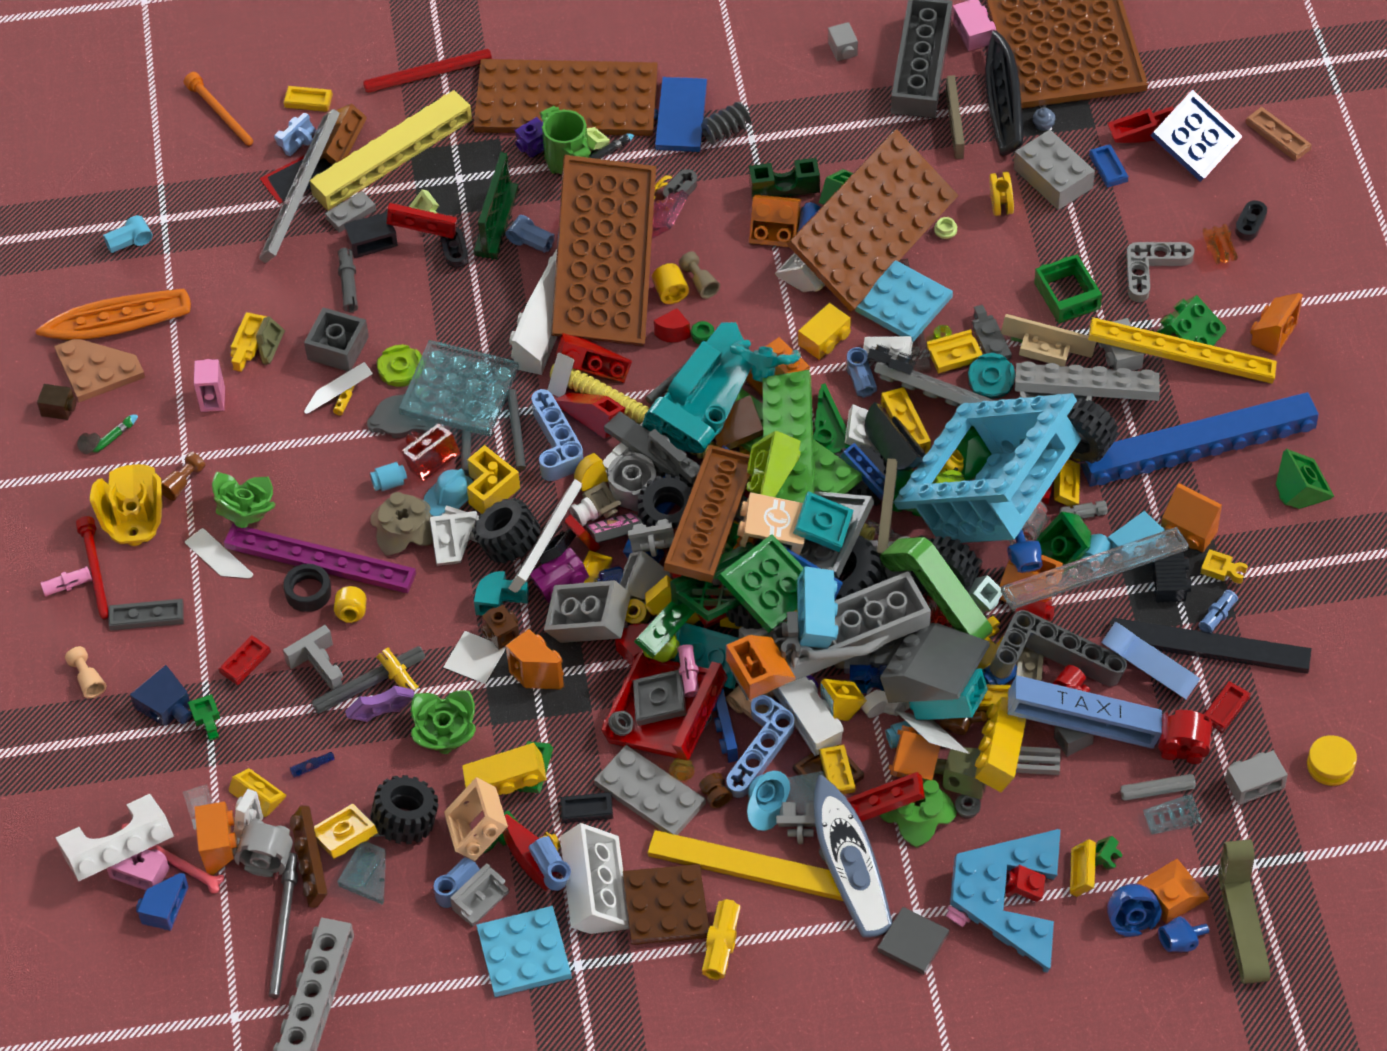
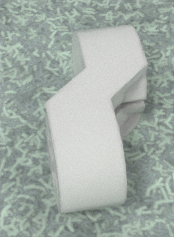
M875 690L865 696L867 701L861 707L869 718L876 717L881 713L898 716L899 714L895 710L905 712L910 708L909 702L888 703L885 692Z

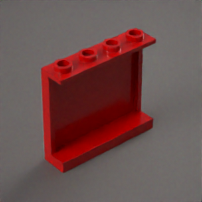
M640 649L638 655L633 660L628 676L623 680L618 696L613 701L608 717L603 721L601 730L607 741L614 745L623 747L627 745L633 749L689 761L728 678L721 663L711 662L709 669L698 667L697 679L699 690L695 697H685L687 715L638 726L635 719L633 680L675 671L681 667L678 662H659L647 658L643 650ZM625 711L632 716L633 728L629 734L620 736L610 729L608 720L614 712Z

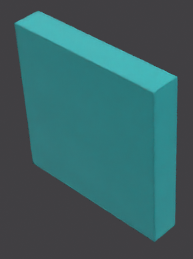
M808 491L805 495L793 534L840 552L854 510Z

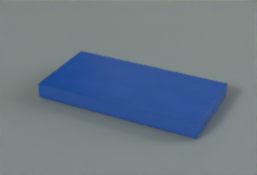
M662 77L656 150L701 152V123L704 119L706 78Z

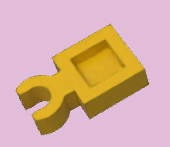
M1209 549L1200 574L1224 581L1226 576H1228L1233 582L1241 584L1244 576L1237 572L1246 573L1248 566L1241 562L1234 564L1232 563L1233 557Z

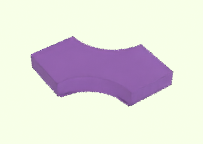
M393 686L388 691L370 697L360 696L345 710L347 718L368 722L383 713L400 712L412 701L414 691L413 689Z

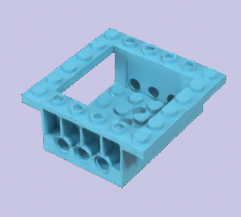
M1073 393L961 404L952 419L945 425L941 435L934 441V445L923 457V462L911 474V478L899 491V495L893 503L897 509L916 508L935 537L941 536L945 538L948 536L952 540H960V543L1014 540L1081 440V437L1067 417L1077 399ZM974 426L992 453L982 470L976 475L975 480L932 484L970 427Z

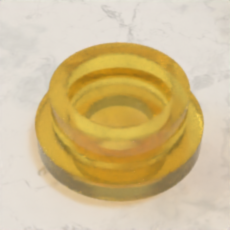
M676 758L669 767L670 775L677 780L684 781L694 776L695 768L691 760L687 761Z

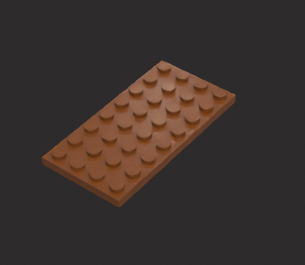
M481 59L474 132L515 133L516 129L536 117L542 121L540 112L555 106L559 107V110L576 111L584 117L587 128L595 127L604 135L633 134L634 136H653L658 62Z
M895 129L797 232L787 245L851 312L864 300L874 284L895 260L899 261L959 195L907 139Z
M572 155L564 156L551 336L561 337L562 333L585 340L636 346L645 345L656 166Z

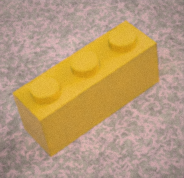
M534 743L462 765L466 788L477 777L496 787L498 795L510 794L517 789L526 786L532 787L539 782L547 780L542 753Z

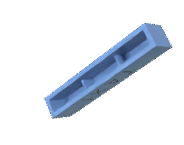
M1017 675L1008 690L1009 715L1152 749L1162 734V710Z

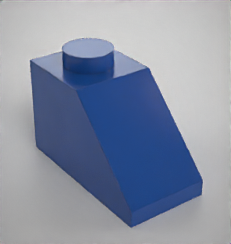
M179 873L146 890L144 897L139 899L136 907L141 924L171 931L189 887L185 874Z

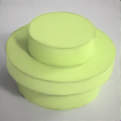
M943 217L936 222L934 232L942 239H950L956 235L957 225L952 218Z

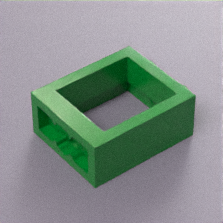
M1078 254L1064 257L1059 261L1044 264L1035 269L1034 284L1058 324L1101 309L1102 293ZM1074 275L1084 293L1058 301L1048 283Z

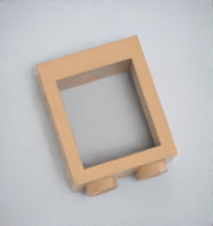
M477 777L444 811L455 851L473 861H476L508 827L496 787ZM483 810L485 817L471 831L470 823Z

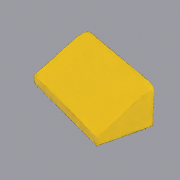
M250 768L234 775L229 786V792L238 799L244 796L247 789L257 792L263 817H267L286 798L285 793Z

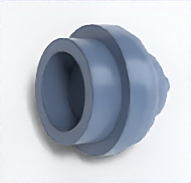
M1048 108L1038 109L1033 114V123L1039 130H1049L1055 123V114Z

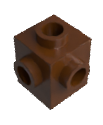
M504 605L492 608L482 615L483 626L481 631L487 640H492L498 650L519 636L518 620L512 611L508 612Z

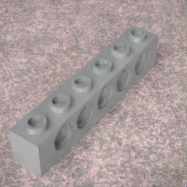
M321 917L319 926L314 927L312 932L313 944L311 949H307L305 953V968L303 972L298 974L296 981L298 989L296 995H292L288 1006L290 1013L288 1019H284L282 1022V1037L280 1043L277 1042L273 1051H317L354 938L351 923ZM326 947H333L329 951H323ZM318 970H326L322 974H315ZM311 993H318L315 997H307ZM304 1016L310 1017L306 1021H300V1019ZM295 1040H303L300 1044H292Z

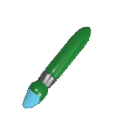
M134 414L127 416L122 423L97 441L92 451L98 452L108 446L127 429L131 428L138 416Z

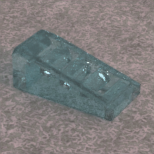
M1192 794L1143 810L1151 835L1202 823ZM1184 808H1189L1190 814L1186 815ZM1179 810L1181 817L1176 818L1174 811ZM1166 812L1169 813V816H1170V819H1171L1170 821H1167V822H1166L1165 817H1164V814H1163V813H1166ZM1158 814L1161 824L1156 825L1153 815Z

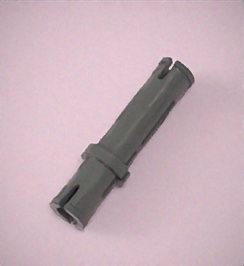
M342 248L338 251L340 265L338 275L341 277L343 310L355 312L358 310L354 277L356 267L353 265V252L351 249Z

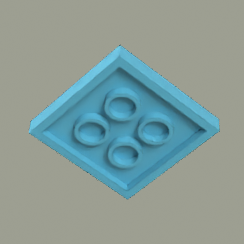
M895 260L876 281L864 300L855 308V311L901 337L911 336L913 343L953 297V291Z
M553 906L477 924V931L495 997L572 979Z

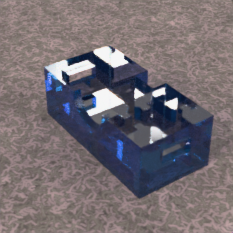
M850 665V682H854L861 693H867L872 687H877L884 691L880 677L887 666L880 665V668H871V665Z

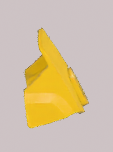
M143 464L122 466L109 472L108 484L102 478L97 479L92 484L90 503L101 528L110 535L112 540L120 545L138 546L142 542H148L156 535L162 518L161 478L155 473L154 467ZM132 530H136L137 535L132 536Z

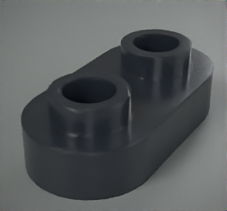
M1253 200L1245 205L1235 228V233L1240 239L1252 240L1257 237L1267 216L1268 209L1263 202Z
M456 227L454 239L440 236L446 263L454 268L464 266L468 262V250L462 231Z

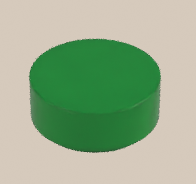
M705 321L697 322L691 328V338L699 345L703 341L707 342L714 333L713 325Z

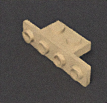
M1009 314L1005 315L1001 330L1003 335L1023 340L1019 352L1020 356L1047 363H1055L1059 366H1065L1069 352L1091 358L1096 345L1095 341L1088 340V335Z

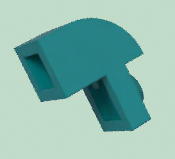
M505 571L488 574L479 582L474 598L475 614L482 616L488 610L503 605V601L528 604V582H525L520 590L515 593L509 589L513 580H506Z

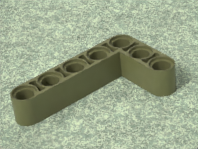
M1251 839L1224 842L1218 868L1220 889L1242 984L1270 981L1269 962L1250 883L1255 859Z

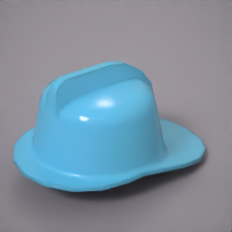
M451 469L442 472L437 482L425 494L424 500L430 505V514L432 516L444 514L446 505L459 509L468 501L467 487L473 481L465 475L463 469Z
M774 770L766 772L753 779L749 785L748 795L750 800L747 816L750 824L757 830L766 831L777 824V816H780L781 804L786 802L790 792V781L782 772Z

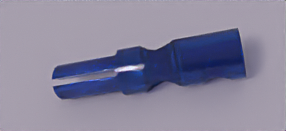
M332 752L289 768L293 778L319 768L320 765L334 760L335 757ZM308 763H312L310 768H306Z

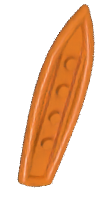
M185 289L141 293L100 300L75 307L57 315L36 329L35 333L39 336L62 340H84L111 336L189 314L191 300Z

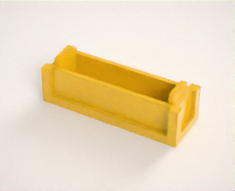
M901 387L882 393V408L886 409L891 419L895 415L920 445L925 454L928 453L931 440L905 388Z

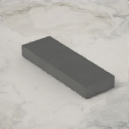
M183 599L109 605L110 631L184 624Z

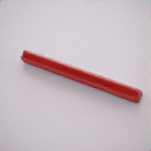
M487 48L363 81L365 92L370 93L481 64V59H492V55Z

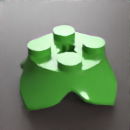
M216 472L213 478L212 490L214 501L217 504L216 513L233 521L238 527L245 528L249 523L260 521L264 518L265 513L275 508L276 504L273 501L270 502L273 496V486L269 476L250 478L243 485H239L234 477L220 472Z
M455 691L450 693L445 699H440L432 693L414 694L411 704V716L415 723V727L411 730L413 741L422 747L437 750L442 754H448L453 749L471 740L476 729L472 723L475 704L470 691Z
M922 778L924 799L879 815L888 823H897L902 837L916 848L922 846L933 837L938 824H948L957 815L951 798L939 789V785L935 780Z

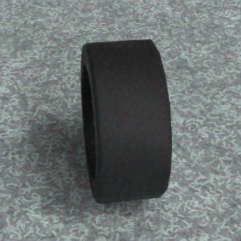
M302 564L294 567L287 573L283 584L288 604L301 612L318 610L326 605L331 597L332 588L329 576L322 567L315 564ZM305 579H314L322 584L320 591L309 597H301L293 592L294 586Z

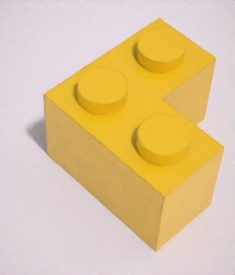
M484 445L467 459L469 476L475 480L467 487L469 504L481 514L494 503L510 498L520 489L518 471Z

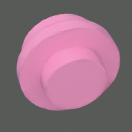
M948 906L947 909L949 911L946 917L959 926L964 927L966 922L969 923L971 921L966 913Z

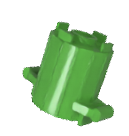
M555 106L540 112L543 122L542 132L545 160L548 169L552 173L562 174L563 158L565 155L589 157L591 153L588 148L587 124L583 116L576 111L559 110V107Z

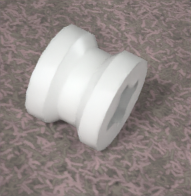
M588 497L582 499L580 504H573L569 507L570 514L582 527L586 525L587 521H593L598 518V512Z

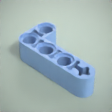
M545 389L537 390L532 394L531 398L533 415L552 447L544 451L539 457L540 472L544 480L556 481L575 472L577 465L583 459V449L551 392Z
M1117 622L1113 624L1101 642L1107 648L1122 656L1125 660L1184 699L1188 698L1200 680L1198 676Z
M760 695L751 702L752 718L762 725L763 728L727 776V787L732 792L733 797L741 798L748 794L750 783L757 776L763 774L794 731L793 714L766 695ZM759 705H766L769 708L763 714L758 713L755 709ZM780 719H786L790 722L785 728L776 725ZM765 739H771L775 742L770 748H765L761 745ZM750 759H757L760 762L756 768H750L746 763ZM742 779L743 786L737 785L734 787V781L739 782Z

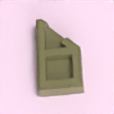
M270 316L263 319L256 334L264 365L271 363L285 332Z

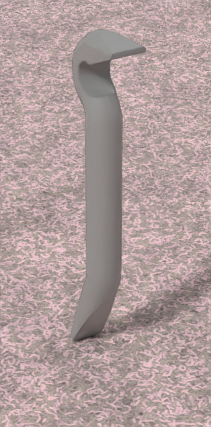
M889 636L881 637L862 646L813 650L808 646H801L800 655H806L811 660L863 656L886 644L889 641ZM794 650L791 654L793 671L796 670L799 657H796Z

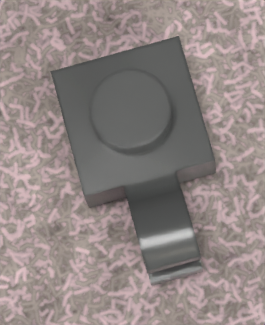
M787 612V622H782V638L787 637V640L781 645V655L783 658H786V651L789 649L796 652V657H800L801 646L798 641L797 612Z

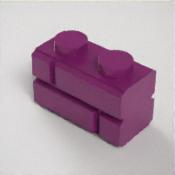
M570 547L561 556L532 571L530 577L546 602L550 603L554 585L584 583L589 578V575L582 561Z

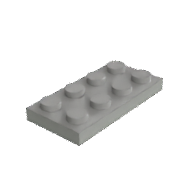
M627 745L594 779L595 786L606 793L611 792V797L662 832L678 835L706 804L704 797Z

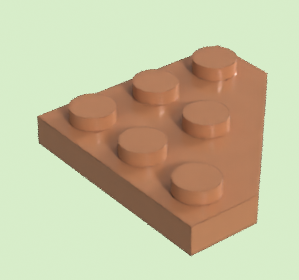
M72 339L54 346L78 402L145 378L144 371L137 356L81 339Z

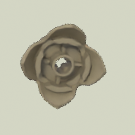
M395 492L372 513L370 522L372 526L377 528V543L385 556L402 552L410 542L419 546L433 544L430 526L431 508L425 500Z

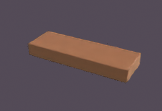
M1260 107L1246 118L1245 124L1294 161H1297L1311 150V143L1263 107Z

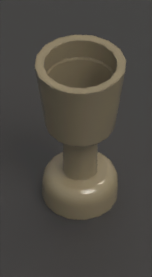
M688 252L680 258L679 266L683 271L692 272L694 275L693 283L702 298L707 299L714 296L720 289V283L707 270L699 268V257L695 252Z

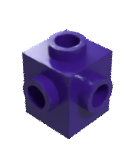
M538 117L515 130L516 146L530 158L544 151L543 122Z

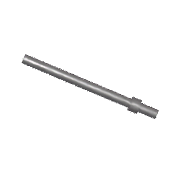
M295 853L289 854L286 869L282 874L281 880L283 892L269 997L279 998L293 888L297 884L298 877L296 872L298 855Z

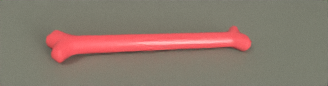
M129 823L123 824L122 829L125 828ZM159 845L147 849L150 851L155 849L162 852L169 864L206 884L211 894L219 892V885L224 882L223 874L212 876Z

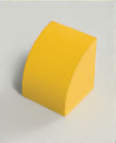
M595 453L583 458L575 469L574 479L582 483L580 488L582 492L608 481L603 461Z

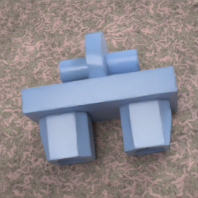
M303 113L299 118L293 117L289 121V127L284 132L279 131L274 135L278 146L282 147L288 156H291L303 144L308 146L312 142V135L316 132V129L311 124L310 116L307 113Z

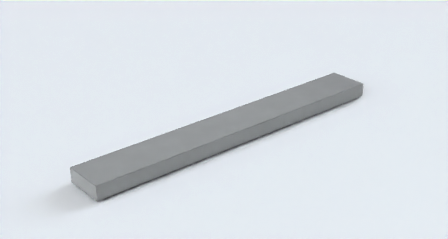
M334 109L322 117L259 258L265 263L276 256L340 113Z

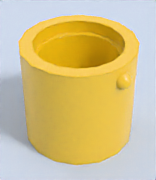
M673 263L665 264L653 272L651 276L652 282L663 303L675 304L688 295L689 287L678 265Z

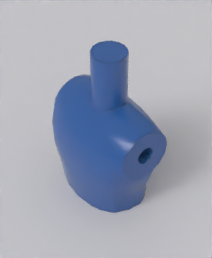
M1021 529L1015 538L1016 543L1007 547L1009 560L1020 573L1040 569L1043 565L1039 541H1026Z
M1181 916L1174 918L1158 929L1159 940L1168 952L1192 951L1199 945L1197 936L1209 933L1207 924L1191 927L1188 921Z

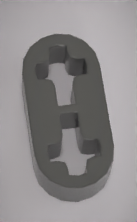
M690 169L680 171L663 189L665 204L672 207L682 204L697 187L696 173Z

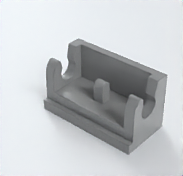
M486 863L450 897L452 910L473 927L509 893V889L504 885L506 881Z

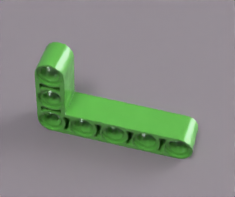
M925 537L897 539L880 554L882 564L888 570L893 572H914L955 630L981 639L987 638L993 632L992 626L928 539Z

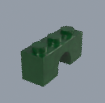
M817 158L794 160L793 169L782 174L773 171L772 163L750 165L749 185L752 201L755 195L788 197L820 193V172Z

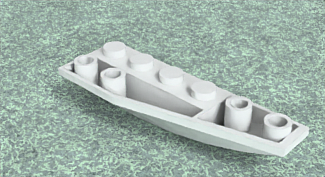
M557 249L554 255L549 258L548 266L526 304L524 312L519 314L516 331H512L509 343L513 348L511 358L514 359L515 369L542 375L557 336H551Z

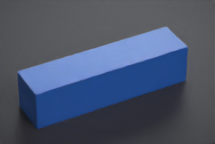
M853 443L840 457L848 465L861 473L862 481L882 501L885 476L861 449Z

